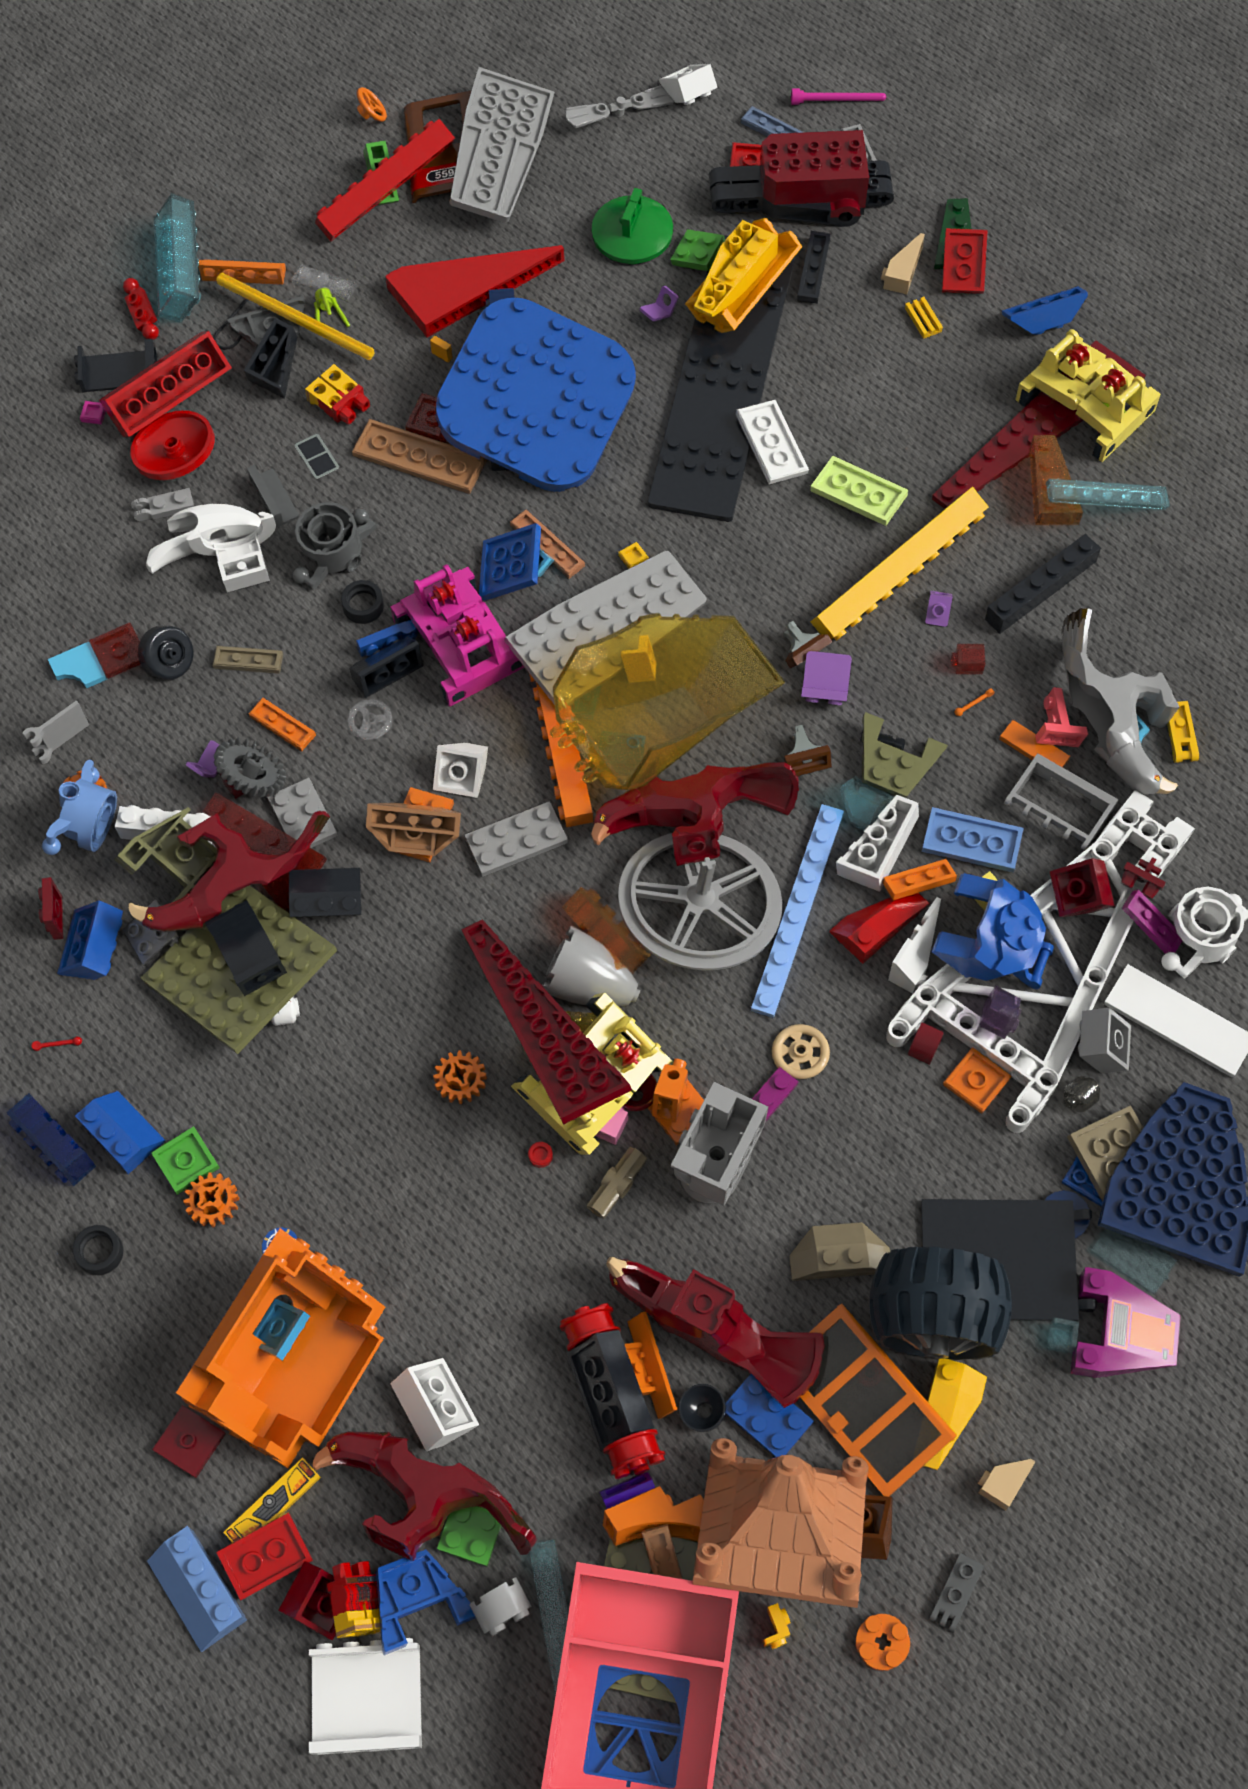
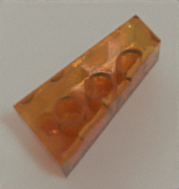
M580 887L562 908L581 929L584 930L586 928L588 930L586 934L604 945L615 959L614 964L617 970L627 968L633 974L651 954L632 936L624 921L619 922L614 917L616 912L609 905L603 906L599 901L601 897L592 888L587 890Z

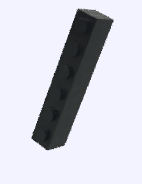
M1085 533L991 603L987 608L985 620L1001 634L1096 563L1101 547Z

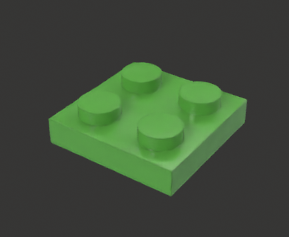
M687 229L670 259L672 265L709 271L720 246L725 241L724 235Z
M194 1126L151 1152L177 1195L191 1187L190 1183L192 1181L195 1183L199 1182L198 1176L201 1175L205 1178L208 1176V1173H213L220 1168Z
M480 1507L464 1508L452 1512L447 1518L437 1550L488 1567L501 1525L488 1510Z

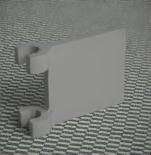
M75 701L40 727L25 729L23 735L26 739L35 736L30 740L31 745L34 747L32 752L35 756L39 753H44L43 756L39 757V760L42 764H46L55 749L89 726V723L80 704Z

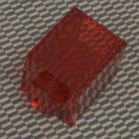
M957 644L955 653L951 654V665L955 666L956 674H983L986 664L984 644Z

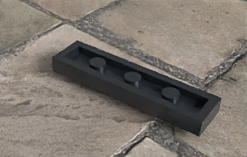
M810 232L797 301L818 304L831 233Z

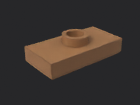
M668 1524L643 1530L642 1536L653 1574L681 1579L682 1573Z

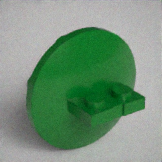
M634 188L632 195L618 197L604 204L597 211L592 221V238L596 247L606 257L620 263L635 265L650 261L661 255L668 248L673 237V222L669 212L659 202L642 196V189Z

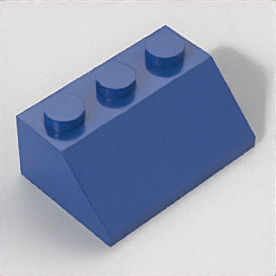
M100 900L75 909L57 974L93 980L106 976L111 968L110 959L112 952L117 945V933L122 926L121 918L123 911Z
M119 1091L93 1099L75 1115L80 1124L127 1174L132 1172L151 1155V1152L155 1151L165 1142V1139Z

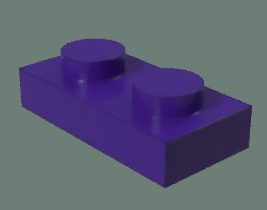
M645 1472L599 1493L606 1509H609L654 1489L655 1485L649 1473Z

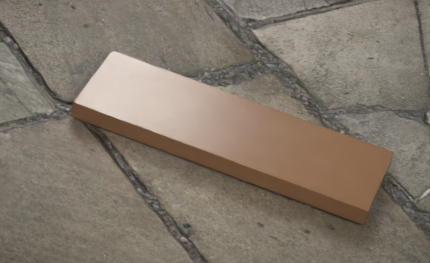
M372 419L368 420L352 450V455L468 494L471 493L487 461L484 457L478 459L452 445Z

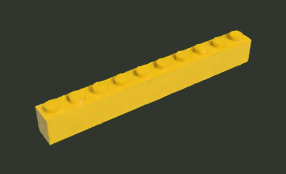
M971 487L810 621L820 634H828L830 639L834 638L836 641L847 633L844 629L848 625L854 627L862 620L861 614L866 612L868 615L878 607L876 602L880 598L882 601L886 600L893 594L892 588L895 586L900 588L909 580L907 576L911 572L915 575L924 568L922 565L924 561L928 560V562H931L939 555L937 550L941 547L945 550L954 543L953 537L956 534L959 537L970 529L968 524L971 522L976 524L985 516L983 512L989 508L976 490Z

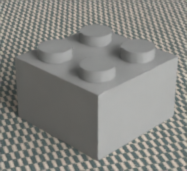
M1110 1008L1082 1011V1020L1079 1024L1081 1031V1040L1078 1045L1079 1057L1100 1073L1129 1071L1131 1025Z

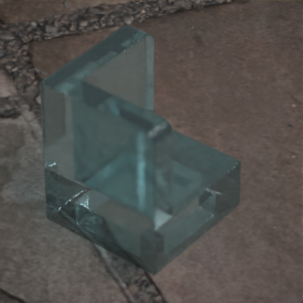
M1053 1318L1048 1326L1046 1349L1072 1354L1077 1346L1079 1322Z

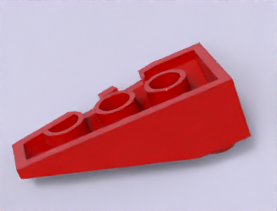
M919 893L896 900L889 897L847 915L829 932L864 964L929 905V902Z

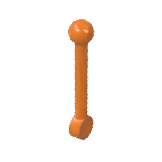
M991 688L964 707L956 708L954 711L955 715L958 717L962 716L963 712L985 698L991 697L995 693L994 690Z

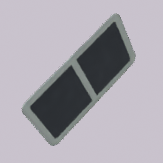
M318 434L295 444V448L316 479L339 468V465Z

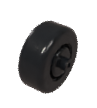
M153 627L142 636L139 642V662L144 671L154 678L164 680L177 679L188 671L193 661L194 651L192 642L188 635L177 627Z

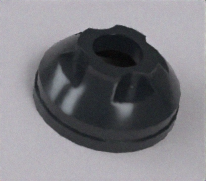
M694 1385L688 1388L680 1399V1417L684 1424L694 1431H712L724 1420L726 1414L725 1399L719 1390L711 1385ZM704 1403L712 1406V1413L707 1418H701L698 1415V1408Z

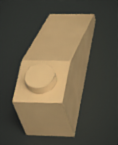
M920 233L890 260L888 268L884 267L881 280H884L883 289L908 294L923 248L925 234Z

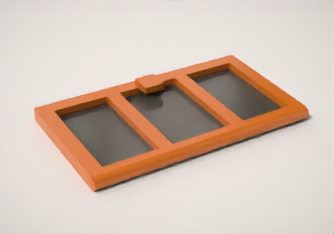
M840 1304L810 1331L823 1334L824 1350L818 1377L813 1386H810L800 1398L850 1457L857 1456L867 1462L869 1468L867 1477L883 1496L890 1497L945 1446L955 1440L957 1435L847 1308Z

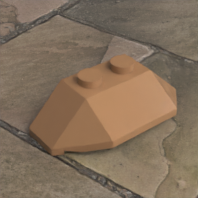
M403 803L367 804L366 828L373 833L388 851L436 856L459 837L460 812L442 807Z

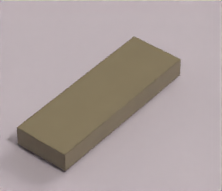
M216 646L213 668L280 674L283 652L279 650Z

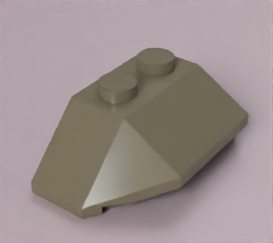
M863 1222L812 1226L789 1255L792 1281L874 1275L880 1260L886 1252H890V1248Z

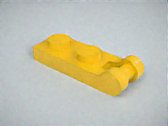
M1188 701L1177 702L1179 709L1167 723L1173 750L1174 763H1181L1183 760H1190V762L1198 761L1199 751ZM1181 746H1188V750L1182 751Z

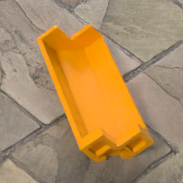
M767 218L753 221L751 224L778 235L777 255L741 296L714 317L694 310V305L704 285V280L685 303L694 317L702 323L708 321L715 325V330L721 333L734 331L802 248V245L792 231L778 234Z

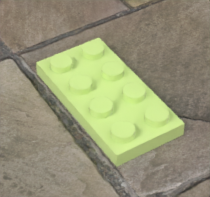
M835 456L831 457L811 485V492L885 526L908 495L907 489Z

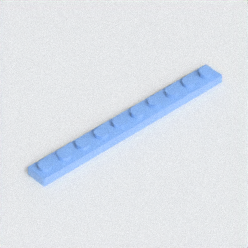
M821 805L753 1001L752 1012L772 1018L775 1016L843 817V810Z

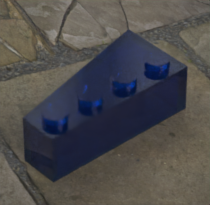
M30 1093L6 1112L12 1119L8 1122L17 1133L20 1131L24 1132L26 1135L24 1141L33 1150L37 1147L42 1152L39 1157L48 1167L53 1164L58 1169L54 1173L63 1183L69 1181L75 1186L96 1167L87 1153L79 1147L68 1133L66 1134L64 1129L55 1119L51 1118L49 1113Z

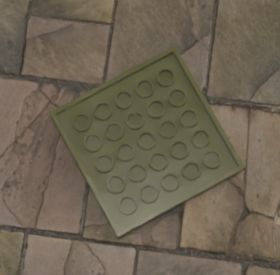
M250 885L228 894L222 901L221 914L247 900L285 967L286 974L244 996L233 978L234 976L216 941L204 923L202 928L188 929L179 938V943H175L141 977V980L236 1054L240 1053L337 951L332 943L295 917H290L288 912Z

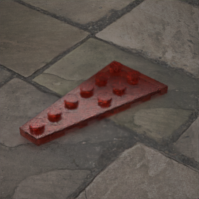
M215 792L203 810L208 816L218 814L220 822L228 829L242 834L247 846L252 851L269 855L285 854L296 841L295 838ZM309 848L298 866L293 870L321 869L327 858ZM288 872L268 886L263 884L262 886L278 906L290 914Z

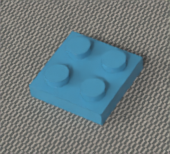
M275 1299L253 1333L254 1336L266 1343V1345L261 1343L259 1348L283 1361L299 1333L304 1329L310 1315L303 1310Z

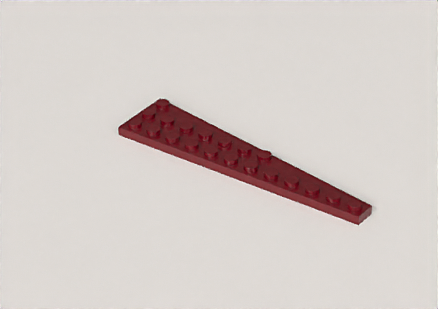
M1095 340L1090 345L1105 354L1106 358L1115 360L1134 377L1140 376L1145 379V374ZM1064 372L1061 373L1062 375L1066 376L1067 378H1069V379H1071V380H1074L1073 378H1071L1070 376H1068L1066 373H1064ZM1042 391L932 495V500L946 509L971 487L976 492L980 491L986 484L1001 477L1002 473L1014 468L1020 461L1029 458L1072 427L1081 423L1083 419L1076 414L1077 410L1069 409Z
M483 919L461 929L563 1125L632 1091L630 1083L614 1065L612 1066L608 1062L606 1056L594 1046L593 1042L582 1033L580 1027L571 1020L570 1016L545 988L532 977L528 969L523 967L519 959L508 950V947L499 940V937Z

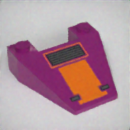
M1085 1267L1080 1274L1078 1299H1095L1099 1303H1105L1101 1346L1077 1342L1072 1352L1070 1374L1100 1378L1176 1366L1180 1315L1115 1273Z

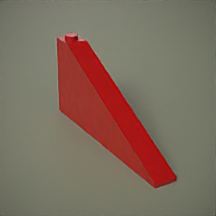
M558 245L402 266L385 276L387 289L428 338L485 306V299H489V290L515 289L564 262V247Z

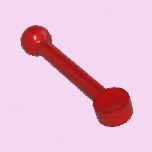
M76 1036L70 1040L46 1043L34 1041L31 1046L34 1051H39L45 1047L69 1044L79 1046L82 1043V1038Z

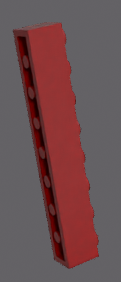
M440 119L427 123L421 134L415 133L409 138V143L406 146L400 145L394 150V155L391 158L385 157L378 163L379 167L376 170L372 171L371 169L366 172L361 182L351 184L345 195L339 194L332 200L333 204L330 207L326 208L324 206L317 212L315 224L331 242L453 144L455 137Z

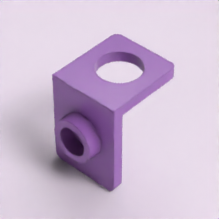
M662 286L656 302L641 306L639 310L652 321L668 318L671 316L679 297L667 286ZM665 294H668L671 298L669 306L663 301Z
M930 591L926 624L944 627L948 625L953 598L952 594Z
M211 740L198 763L187 762L186 766L202 777L215 778L218 772L216 770L217 767L214 765V754L219 744Z

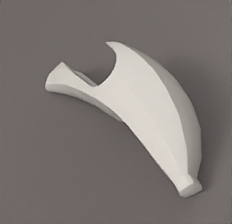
M227 504L199 505L179 511L167 520L169 531L190 532L153 547L149 551L146 567L153 574L173 561L196 553L190 548L187 538L194 530H199L201 537L207 541L216 543L229 542L244 538L253 533L260 525V517L244 508Z

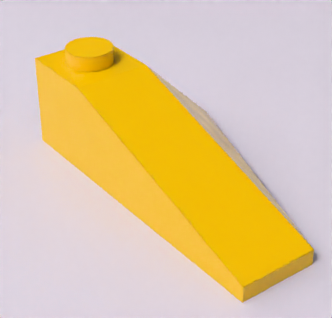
M938 1359L927 1402L957 1436L955 1440L945 1446L924 1467L938 1470L981 1403L987 1377L966 1364L950 1359ZM925 1414L923 1415L913 1460L941 1435Z

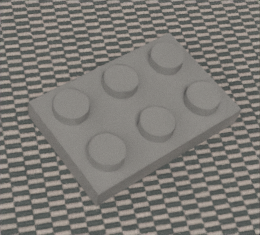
M310 778L284 788L278 794L268 797L291 846L300 837L314 812L319 810L326 812ZM330 818L320 834L312 842L310 848L338 836Z

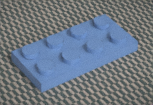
M932 807L922 852L1014 873L1023 828Z

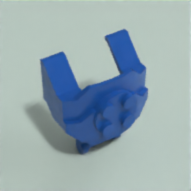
M961 874L954 894L988 902L983 917L976 929L977 939L942 931L937 936L932 953L966 978L973 977L988 981L1013 973L1015 977L1030 988L1039 989L1042 984L1041 977L1048 957L1052 955L1054 946L1043 941L1046 927L1042 920V913L1033 897L1024 890H1017L1004 879L996 881L970 874ZM1037 959L1033 974H1030L1028 969L1033 967Z

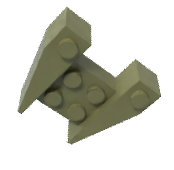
M189 807L134 837L114 859L133 875L145 860L150 857L185 887L172 902L190 893L198 881L213 866L216 859L217 848L205 839L199 840L190 848L180 844L177 840V836L192 828L183 820L191 810Z

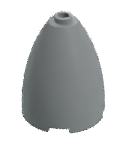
M570 925L565 934L569 936L568 939H563L561 944H559L545 974V978L548 979V982L542 983L545 990L551 996L585 1006L594 995L606 993L618 1007L628 1006L630 1002L635 1003L640 990L637 989L638 983L624 963L602 943Z

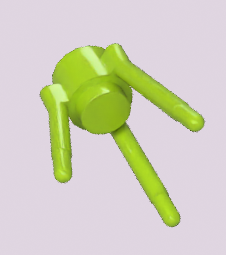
M328 288L318 289L315 292V319L320 321V309L326 310L327 314L331 315V308L334 306L342 321L349 327L350 324L337 304L336 298L332 297L331 291Z

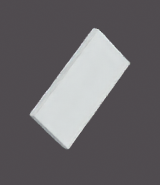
M776 400L736 411V416L768 484L808 474L807 464Z

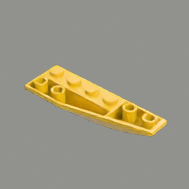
M742 220L720 246L696 300L694 310L714 317L741 296L777 255L778 235Z

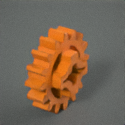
M459 1050L455 1057L450 1052L448 1053V1060L440 1059L442 1066H435V1070L438 1073L433 1075L434 1081L437 1082L435 1084L436 1090H441L442 1098L449 1095V1102L451 1103L455 1098L458 1099L459 1104L463 1103V1098H467L471 1102V1095L480 1096L478 1088L485 1089V1083L482 1081L487 1079L486 1073L483 1072L485 1066L484 1064H479L478 1056L471 1059V1052H468L466 1056H462L461 1050ZM451 1067L449 1073L445 1075L447 1070ZM456 1071H458L459 1074H461V1076L464 1077V1078H463L464 1084H463L462 1081L459 1080V1078L457 1077V1072H456ZM472 1080H475V1082L473 1083V1085L470 1087L469 1085H470L471 1081H472Z
M211 1172L208 1173L207 1179H204L201 1175L198 1176L200 1182L195 1183L192 1181L190 1184L193 1189L185 1191L186 1195L190 1197L184 1200V1204L190 1206L186 1209L188 1215H192L191 1218L195 1223L200 1220V1224L203 1227L209 1222L212 1228H214L216 1221H220L224 1225V1218L226 1216L231 1219L233 1218L230 1211L238 1210V1206L234 1203L240 1200L238 1194H234L237 1191L236 1186L231 1185L230 1178H226L223 1181L221 1173H218L216 1178L213 1177ZM226 1193H227L228 1199H227V1203H226V1205H225V1204H224V1197L226 1196ZM197 1196H199V1200H200V1201L197 1203V1206H198V1207H196V1199H197ZM210 1197L216 1199L214 1202L207 1201Z

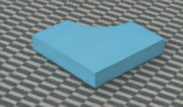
M86 642L48 659L57 680L65 678L76 679L82 682L86 688L107 680L90 642Z

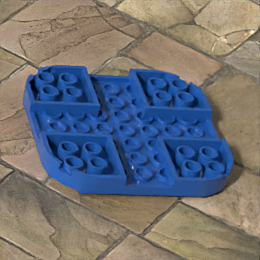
M523 298L501 299L490 304L481 312L438 393L436 421L444 438L455 448L478 459L484 457L519 474L520 479L541 489L554 492L565 491V489L580 486L593 474L632 396L636 379L635 367L628 352L616 341L530 300Z

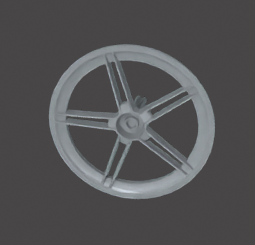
M672 833L656 838L640 848L625 866L618 889L621 916L632 936L642 947L656 957L670 964L693 970L726 969L740 965L759 954L770 943L778 929L782 915V897L778 882L769 866L746 845L730 837L720 835L719 840H717L720 848L738 856L749 866L712 882L716 866L715 860L710 861V858L706 857L704 862L701 863V867L699 862H693L697 876H692L689 863L683 864L688 880L687 886L637 881L642 869L653 857L673 847ZM752 872H755V873H753V874H751V875H749V876H747V877H745V878H743V879H741V880H739V881H736V882H734V883H732V884H730V885H728V886H726V887H724V888L721 887V886L724 885V884H727V883H729V882H731V881H734V880H736V879H738V878H741V877H743V876H745V875H747V874H750V873H752ZM759 878L765 892L766 910L761 924L755 929L721 902L719 898ZM636 897L681 903L687 906L671 942L662 938L647 924L638 908ZM720 910L721 912H723V913H724L725 915H727L730 919H732L735 923H733L731 920H729L727 917H725L723 914H721V913L718 912V911ZM708 913L744 939L743 942L733 947L716 951H697L684 948L700 915ZM688 914H690L694 918L680 946H677L675 943Z

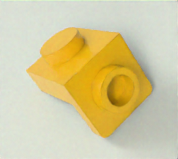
M778 1603L767 1608L776 1634L764 1639L763 1645L764 1647L771 1645L772 1650L787 1644L786 1638L790 1637L787 1627L791 1623L785 1608L780 1609Z

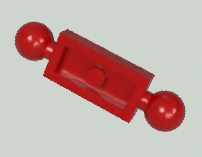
M128 278L123 282V289L129 294L124 299L136 328L142 332L145 339L155 340L159 335L157 326L153 324L157 321V317L145 290L139 286L136 279Z

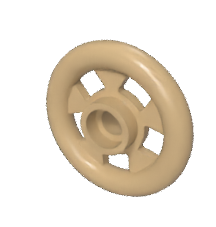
M805 1024L791 1025L783 1029L776 1036L772 1045V1057L777 1068L781 1067L795 1079H808L818 1075L826 1067L830 1056V1048L825 1036L818 1029ZM802 1034L811 1036V1042L800 1039ZM790 1037L794 1042L791 1043L790 1047H787L783 1043ZM800 1047L804 1048L805 1052L800 1054L797 1052V1049ZM813 1048H820V1057L812 1056ZM789 1054L793 1062L787 1064L783 1056ZM809 1061L811 1067L801 1070L799 1063Z

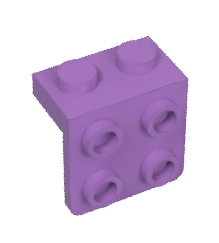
M809 651L806 655L801 697H806L807 702L819 703V699H829L828 704L842 705V701H847L851 656Z

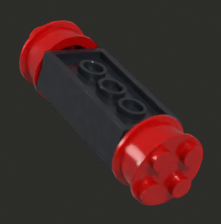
M604 1303L592 1309L589 1306H584L575 1310L576 1315L560 1321V1330L566 1333L569 1341L567 1357L600 1451L609 1455L613 1469L610 1471L611 1475L615 1476V1479H620L628 1476L633 1471L635 1475L649 1471V1465L653 1466L665 1461L664 1456L666 1454L665 1451H660L655 1436H657L658 1432L656 1429H653L654 1425L622 1340L620 1327L614 1325L611 1316L613 1308L608 1303Z

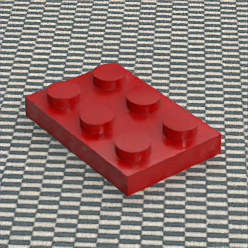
M946 228L942 292L984 294L988 230Z
M289 1512L216 1552L240 1601L302 1567L305 1561L308 1563L313 1561Z

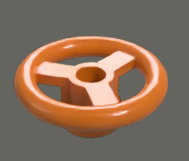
M364 87L358 88L357 98L360 105L357 106V110L360 115L365 119L372 117L376 121L384 122L387 114L381 101L370 90Z

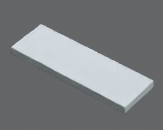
M1127 964L1104 1002L1105 1006L1232 1078L1248 1054V1032L1129 964Z

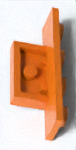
M642 1312L627 1322L634 1343L625 1344V1348L642 1395H651L657 1417L662 1419L676 1411L677 1407L647 1313Z

